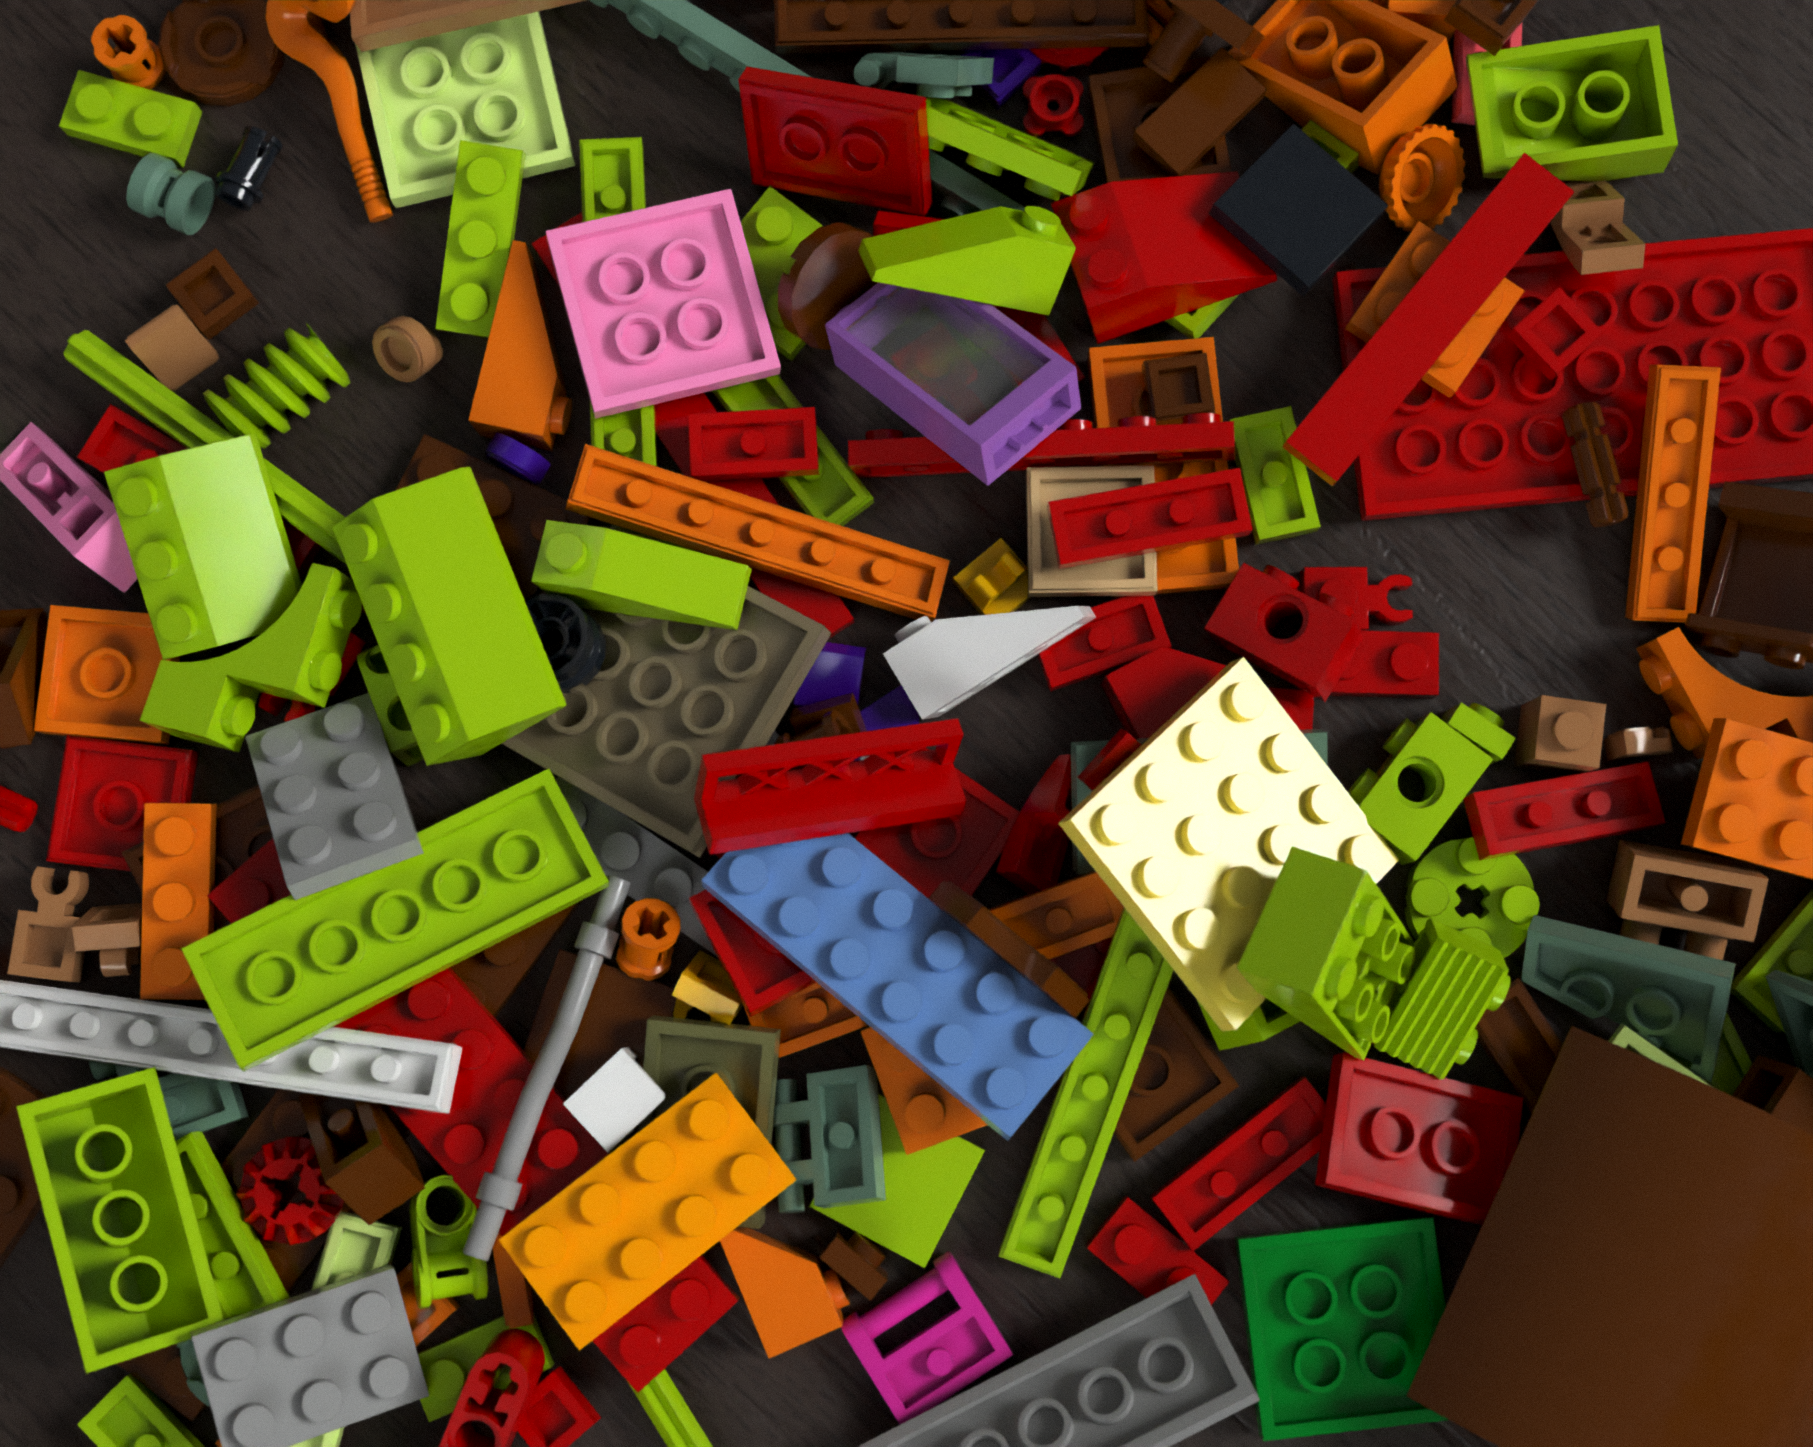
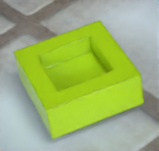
M1461 702L1446 710L1441 718L1450 727L1493 758L1490 764L1502 760L1516 739L1502 729L1504 721L1500 716L1477 703H1471L1468 707Z

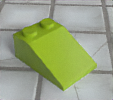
M1659 25L1500 49L1496 56H1493L1488 51L1467 54L1466 64L1483 178L1503 179L1524 152L1559 180L1608 181L1663 173L1678 146Z

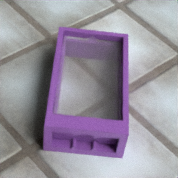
M878 282L853 303L840 309L835 317L825 324L835 366L987 486L1081 409L1076 367L991 304Z

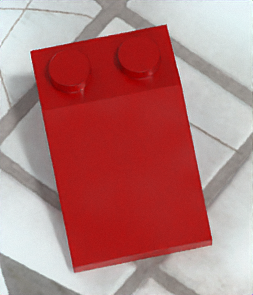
M1237 171L1112 181L1051 203L1053 213L1060 218L1062 226L1076 247L1070 265L1097 344L1277 281V274L1209 215L1213 204L1240 178Z

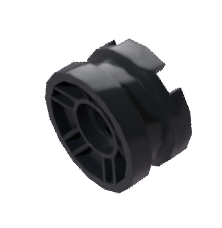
M558 594L537 595L525 601L561 692L570 693L571 688L582 683L586 686L598 674L605 659L606 639L601 626L574 601ZM563 639V644L557 652L551 654L547 651L549 644L555 645Z

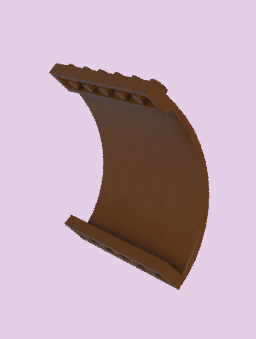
M1571 1026L1406 1396L1499 1447H1813V1134L1694 1078Z

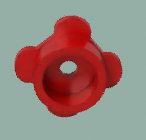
M1058 74L1029 78L1023 86V95L1028 100V113L1023 119V127L1026 132L1035 137L1043 135L1046 131H1061L1066 136L1078 134L1084 124V118L1078 112L1079 99L1083 95L1084 90L1082 83L1073 76L1065 77ZM1050 102H1056L1059 108L1056 111H1051L1047 105Z

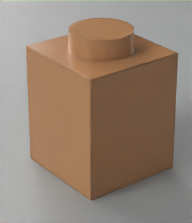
M1545 695L1522 704L1514 767L1567 775L1581 774L1599 769L1606 704Z

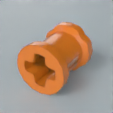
M118 15L114 18L103 19L95 27L91 36L94 55L101 64L110 69L115 80L149 90L155 88L162 81L166 69L163 66L159 47L152 40L147 39L144 27L137 20L126 15ZM108 38H111L117 45L114 49L108 43ZM144 59L150 65L149 70H147V68L142 64V61Z
M644 898L635 901L626 909L622 918L623 935L619 940L616 961L620 969L629 977L652 981L662 977L669 971L674 952L673 945L676 943L681 930L680 917L670 904L655 898Z

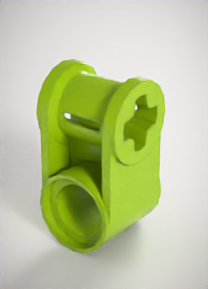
M441 1175L430 1179L424 1183L425 1188L411 1198L409 1204L413 1245L412 1275L418 1308H430L432 1300L472 1294L476 1300L485 1299L488 1295L486 1261L462 1253L477 1214V1207L455 1183L452 1175ZM434 1189H446L457 1199L459 1205L458 1214L449 1225L434 1223L427 1215L425 1209L426 1200ZM454 1269L463 1270L462 1275L445 1278L436 1277L437 1272Z

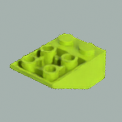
M1292 846L1237 969L1256 992L1355 1058L1364 1061L1371 1044H1377L1386 1032L1390 1019L1388 1004L1397 984H1403L1409 978L1415 963L1416 951L1414 948L1415 943L1366 869Z

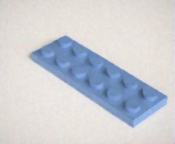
M849 833L726 852L701 880L704 889L1007 1141L1094 1035Z

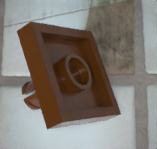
M1169 0L1173 3L1170 10L1175 13L1142 62L1168 81L1173 82L1205 34L1210 38L1213 33L1217 34L1249 57L1253 55L1265 36L1216 0Z

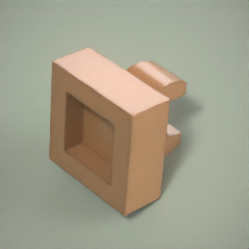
M142 903L91 907L71 927L75 952L100 950L99 959L103 977L130 975L132 973L131 965L141 963Z

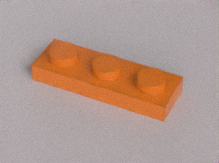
M144 803L140 999L206 1000L181 948L214 933L215 904L207 895L215 889L217 804Z

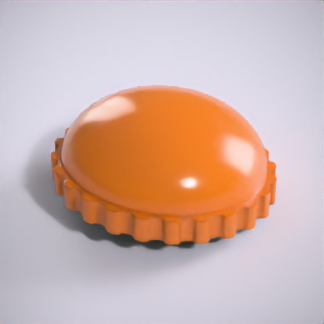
M1425 124L1424 126L1415 127L1414 131L1407 132L1392 146L1384 159L1379 178L1380 197L1388 205L1386 212L1389 214L1390 220H1395L1396 227H1401L1404 231L1412 232L1419 221L1433 230L1435 225H1441L1444 218L1450 216L1452 207L1456 206L1458 202V195L1463 189L1462 181L1465 179L1463 170L1466 162L1463 160L1464 150L1459 145V138L1454 137L1452 130H1446V126Z

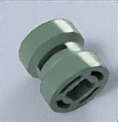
M149 153L136 165L130 177L126 200L128 207L132 211L148 218L161 216L165 218L170 228L185 235H193L201 229L211 213L215 201V182L212 178L195 170L182 172L177 169L176 164L172 160L157 153Z

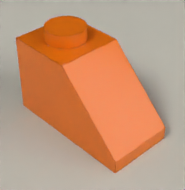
M736 1227L720 1240L769 1359L843 1326L844 1315L841 1308L850 1305L847 1291L840 1275L833 1269L824 1270L819 1256L746 1227Z

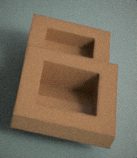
M1606 180L1564 182L1575 192L1550 223L1564 253L1579 274L1585 275L1643 268L1645 243L1623 223L1625 198Z

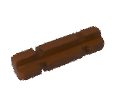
M1585 402L1574 405L1563 413L1562 418L1567 437H1574L1575 444L1571 445L1570 448L1583 495H1589L1591 502L1586 503L1590 523L1594 527H1606L1620 523L1628 517L1629 512L1624 493H1617L1616 485L1621 484L1609 437L1607 434L1601 435L1600 427L1605 426L1600 405L1597 402Z

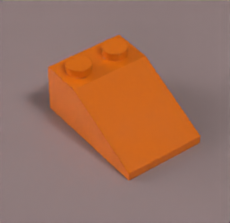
M1277 0L1253 25L1255 29L1265 36L1253 55L1249 57L1235 47L1228 52L1267 89L1265 96L1299 125L1304 127L1310 120L1359 153L1358 165L1376 175L1381 171L1384 159L1392 146L1407 132L1414 131V128L1417 126H1423L1458 88L1445 36L1369 0Z

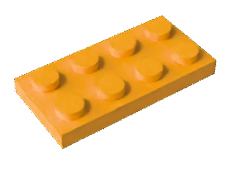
M715 1073L499 1239V1242L578 1350H580L797 1179L720 1076Z

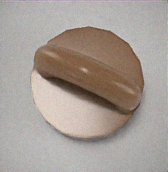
M399 316L392 318L374 332L372 340L374 355L383 370L398 381L411 382L417 380L429 372L443 357V348L440 340L429 328L411 317Z

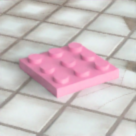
M731 189L546 231L547 243L595 419L780 374V361Z

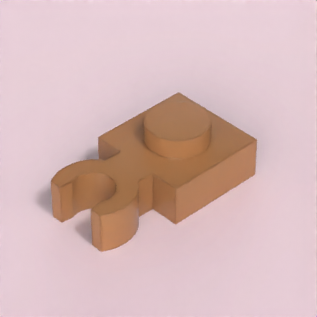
M37 866L31 879L32 892L39 901L37 912L18 910L7 974L80 983L86 951L75 952L71 927L81 918L73 917L74 906L80 903L87 894L89 888L88 874L70 870L67 888L62 893L57 894L52 886L55 869Z

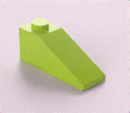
M999 206L862 239L858 251L871 280L874 282L1049 316L1076 247L1062 226L1060 218L1051 211L1037 206H1027L1024 208V211Z
M547 520L531 582L546 594H558L571 599L580 608L738 630L752 569L745 564L609 528Z

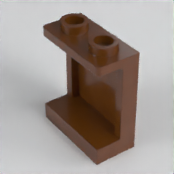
M1725 481L1718 506L1727 517L1700 612L1699 614L1688 613L1685 627L1700 644V649L1707 653L1720 657L1737 658L1740 651L1765 655V661L1779 667L1797 670L1804 669L1806 662L1813 663V493Z

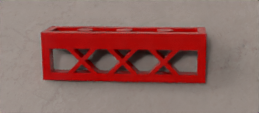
M958 718L702 755L694 802L709 855L962 815L967 801L953 764L964 735ZM937 745L934 750L916 752L922 747ZM870 755L864 760L853 761L860 756ZM806 765L802 769L788 771L795 766ZM743 774L737 779L718 781L719 777Z

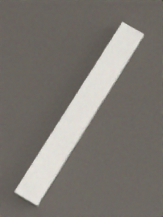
M0 980L1 1048L142 1069L155 1067L156 1071L445 1114L450 1112L463 1048L455 1044L331 1027L243 1072L239 1068L210 1009Z

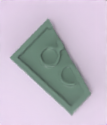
M1537 915L1533 916L1527 931L1522 982L1591 1019L1605 1016L1618 1024L1623 1023L1657 1048L1661 1046L1691 1062L1689 1069L1691 1072L1709 1082L1712 1081L1719 1053L1735 963Z

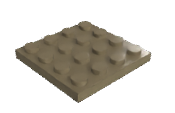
M612 524L610 528L616 531L665 543L655 537L648 536L633 530H629ZM749 586L747 587L738 630L581 608L601 626L606 639L605 659L598 674L586 686L582 683L571 688L570 693H562L567 706L501 744L542 768H549L551 773L700 858L707 845L694 802V795L702 755L766 746L829 639L831 632L824 625ZM563 639L555 645L549 644L547 651L551 654L557 652L563 644ZM743 774L719 777L718 781L737 779Z

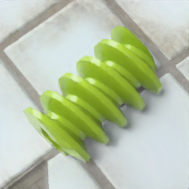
M307 323L306 326L310 334L307 337H304L290 327L283 332L289 347L287 353L270 343L263 347L269 362L267 368L262 367L249 358L244 361L243 364L249 378V382L246 384L227 374L223 380L229 394L228 398L224 399L210 390H206L203 393L207 404L234 437L256 433L260 447L265 449L271 444L265 425L268 424L285 434L291 429L285 412L286 409L306 418L311 413L305 397L307 393L323 403L331 398L325 379L329 378L344 388L350 384V379L345 369Z

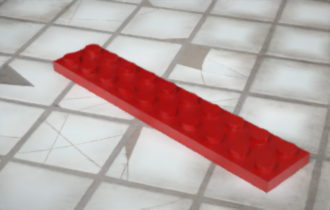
M274 838L207 895L231 924L291 895L285 882ZM450 967L333 1027L450 1043L463 1047L449 1114L389 1106L448 1175H452L455 1183L474 1205L479 1208L481 1200L475 1197L484 1172L492 1173L519 1096L533 1068L534 1062ZM554 1085L544 1105L517 1182L523 1185L514 1210L507 1209L501 1223L499 1233L502 1237L612 1153V1151L608 1153L563 1105L566 1099ZM700 1255L592 1341L636 1392L639 1393L734 1306L740 1297L706 1258Z

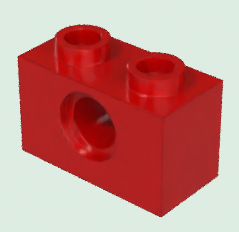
M1243 562L1204 629L1218 646L1241 658L1244 657L1250 663L1326 702L1364 638L1356 620L1352 618L1355 610L1329 594L1321 593L1318 600L1298 591L1297 588L1300 583L1288 573L1272 565H1266L1263 572ZM1290 615L1303 618L1302 626L1294 636L1287 639L1273 637L1274 627L1282 618Z

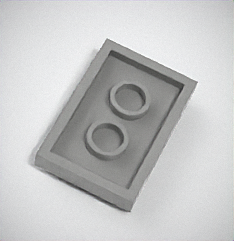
M369 693L245 736L285 882L294 900L424 853L392 753L388 747Z
M391 1264L190 1332L222 1447H290L429 1396L395 1269Z

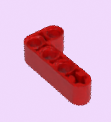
M514 1328L504 1330L492 1339L469 1372L439 1447H511L544 1368V1350L534 1335L528 1331ZM505 1364L512 1368L510 1371V1383L505 1390L494 1388L500 1380ZM471 1420L482 1421L490 1426L495 1437H485L476 1432Z

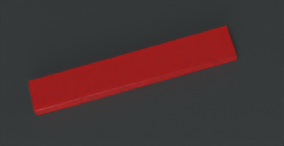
M1524 152L1282 447L1333 487L1575 191Z

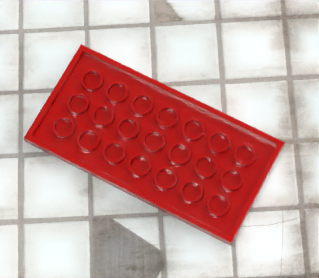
M1813 228L1645 243L1643 268L1585 275L1579 274L1564 251L1524 254L1505 278L1525 291L1451 398H1448L1423 380H1420L1354 460L1361 521L1591 500L1589 495H1583L1570 448L1571 445L1575 444L1574 437H1567L1562 417L1563 413L1574 405L1585 402H1597L1600 405L1605 426L1600 427L1601 435L1607 434L1609 437L1621 484L1616 485L1617 493L1623 492L1624 496H1635L1638 490L1649 366L1652 364L1721 368L1709 489L1721 488L1724 486L1725 481L1753 485L1813 479ZM1387 267L1338 271L1332 279L1343 371L1367 344L1345 328ZM1560 287L1603 334L1550 381L1513 343L1507 334Z

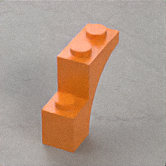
M1679 627L1636 648L1642 659L1639 662V668L1643 679L1654 693L1662 695L1673 715L1670 718V725L1676 739L1686 750H1692L1696 759L1704 757L1714 718L1734 720L1813 743V696L1788 697L1756 691L1733 681L1704 660L1687 641Z

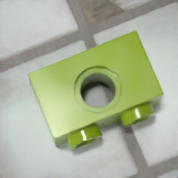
M1432 712L1420 717L1414 723L1405 718L1384 743L1382 748L1389 752L1390 755L1379 770L1375 773L1367 768L1348 790L1349 795L1366 815L1367 824L1382 836L1399 858L1398 862L1401 865L1418 860L1493 761V758ZM1403 769H1411L1417 772L1424 781L1425 791L1419 802L1406 799L1399 791L1398 777Z

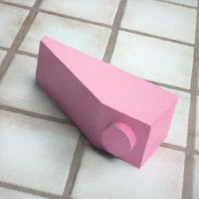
M30 422L0 454V481L75 558L125 593L137 580V576L110 491L40 428Z

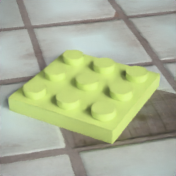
M539 11L361 52L356 45L390 200L395 208L453 195L460 140L523 150L526 155L522 178L576 166Z

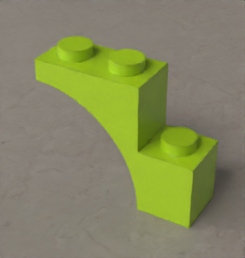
M312 563L302 587L289 607L265 632L248 644L225 655L203 661L173 662L161 660L140 721L175 737L240 752L245 734L253 725L255 704L260 692L325 708L330 691L335 687L341 675V658L350 631L357 624L361 615L362 602L353 579L334 567Z

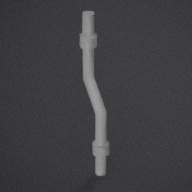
M607 875L609 887L601 890L590 923L584 921L582 923L574 945L575 948L580 950L554 1021L519 1096L492 1173L484 1172L475 1198L481 1200L462 1252L466 1255L488 1261L506 1210H514L523 1185L518 1183L517 1179L544 1105L578 1031L603 959H611L619 934L614 929L631 885L626 880Z

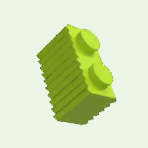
M1430 918L1426 921L1425 928L1420 931L1418 940L1414 942L1416 957L1412 972L1405 983L1397 984L1388 1004L1390 1019L1386 1032L1377 1044L1373 1043V1045L1380 1052H1386L1391 1057H1398L1404 1063H1410L1415 1068H1421L1427 1074H1433L1438 1079H1444L1454 1062L1463 1065L1469 1059L1477 1043L1478 1031L1475 1029L1486 1009L1495 1011L1501 1006L1508 993L1511 980L1510 976L1507 975L1509 969L1500 950Z

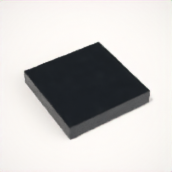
M1293 124L1213 204L1209 215L1304 297L1383 215L1388 205Z

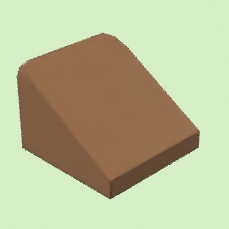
M172 305L127 336L125 340L130 349L153 375L171 391L177 390L219 359L218 352L208 338L178 305Z

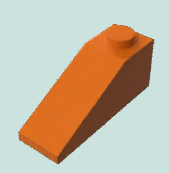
M513 240L468 421L480 436L493 438L494 434L498 432L517 440L525 446L553 451L556 434L564 435L568 429L572 412V399L566 397L567 392L535 261L525 242Z

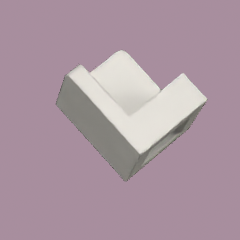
M629 1047L621 1048L563 1103L608 1153L617 1149L635 1132L634 1128L657 1108L666 1097L665 1092L635 1061L638 1056Z

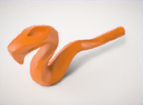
M268 0L266 22L274 43L282 52L315 71L325 84L330 96L339 136L349 165H351V171L354 173L353 176L359 188V193L362 195L361 199L369 221L374 223L392 217L393 212L388 198L385 197L386 192L383 189L382 182H380L381 178L377 175L378 170L375 167V161L372 160L373 156L362 126L353 72L343 53L327 36L321 19L322 17L330 22L338 23L353 10L357 0Z

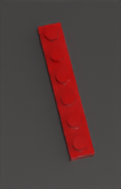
M1194 413L1183 416L1182 424L1156 425V419L1153 417L1132 416L1119 419L1118 427L1092 428L1091 421L1071 419L1063 423L1007 471L1026 470V468L1101 467L1235 460L1234 421L1221 422V415L1215 413ZM877 429L866 432V440L848 441V466L859 478L971 473L926 437L903 438L902 431Z

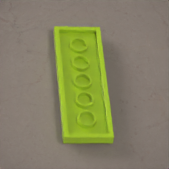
M548 768L418 832L423 854L294 900L293 896L289 895L181 948L239 1068L245 1072L609 887V881L550 769Z

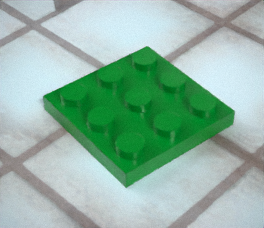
M1423 1215L1234 1237L1253 1388L1260 1401L1255 1403L1259 1437L1263 1441L1448 1420L1406 1396L1446 1308L1433 1217Z

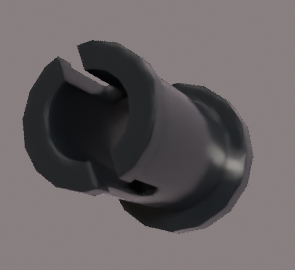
M246 126L243 137L226 172L220 171L215 177V181L218 184L215 191L217 197L230 206L243 211H250L253 203H261L264 195L260 188L277 154L280 153L283 147L282 143L274 136L270 137L268 143L264 142L263 139L267 132L260 128Z

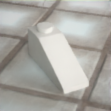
M1069 606L937 619L933 622L929 620L928 616H923L900 629L894 635L899 644L883 653L921 719L937 718L1095 619L1096 616L1090 606Z

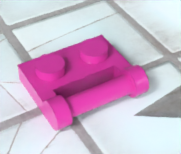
M950 1251L933 1260L935 1268L863 1315L859 1316L855 1311L844 1318L843 1326L841 1327L851 1347L900 1425L932 1409L1013 1356L1011 1348ZM950 1290L959 1307L883 1356L874 1341L876 1337Z

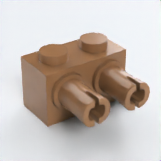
M1620 839L1606 901L1615 910L1617 915L1623 918L1620 936L1659 945L1662 927L1688 930L1683 951L1723 960L1728 940L1738 939L1754 942L1769 879L1747 862Z

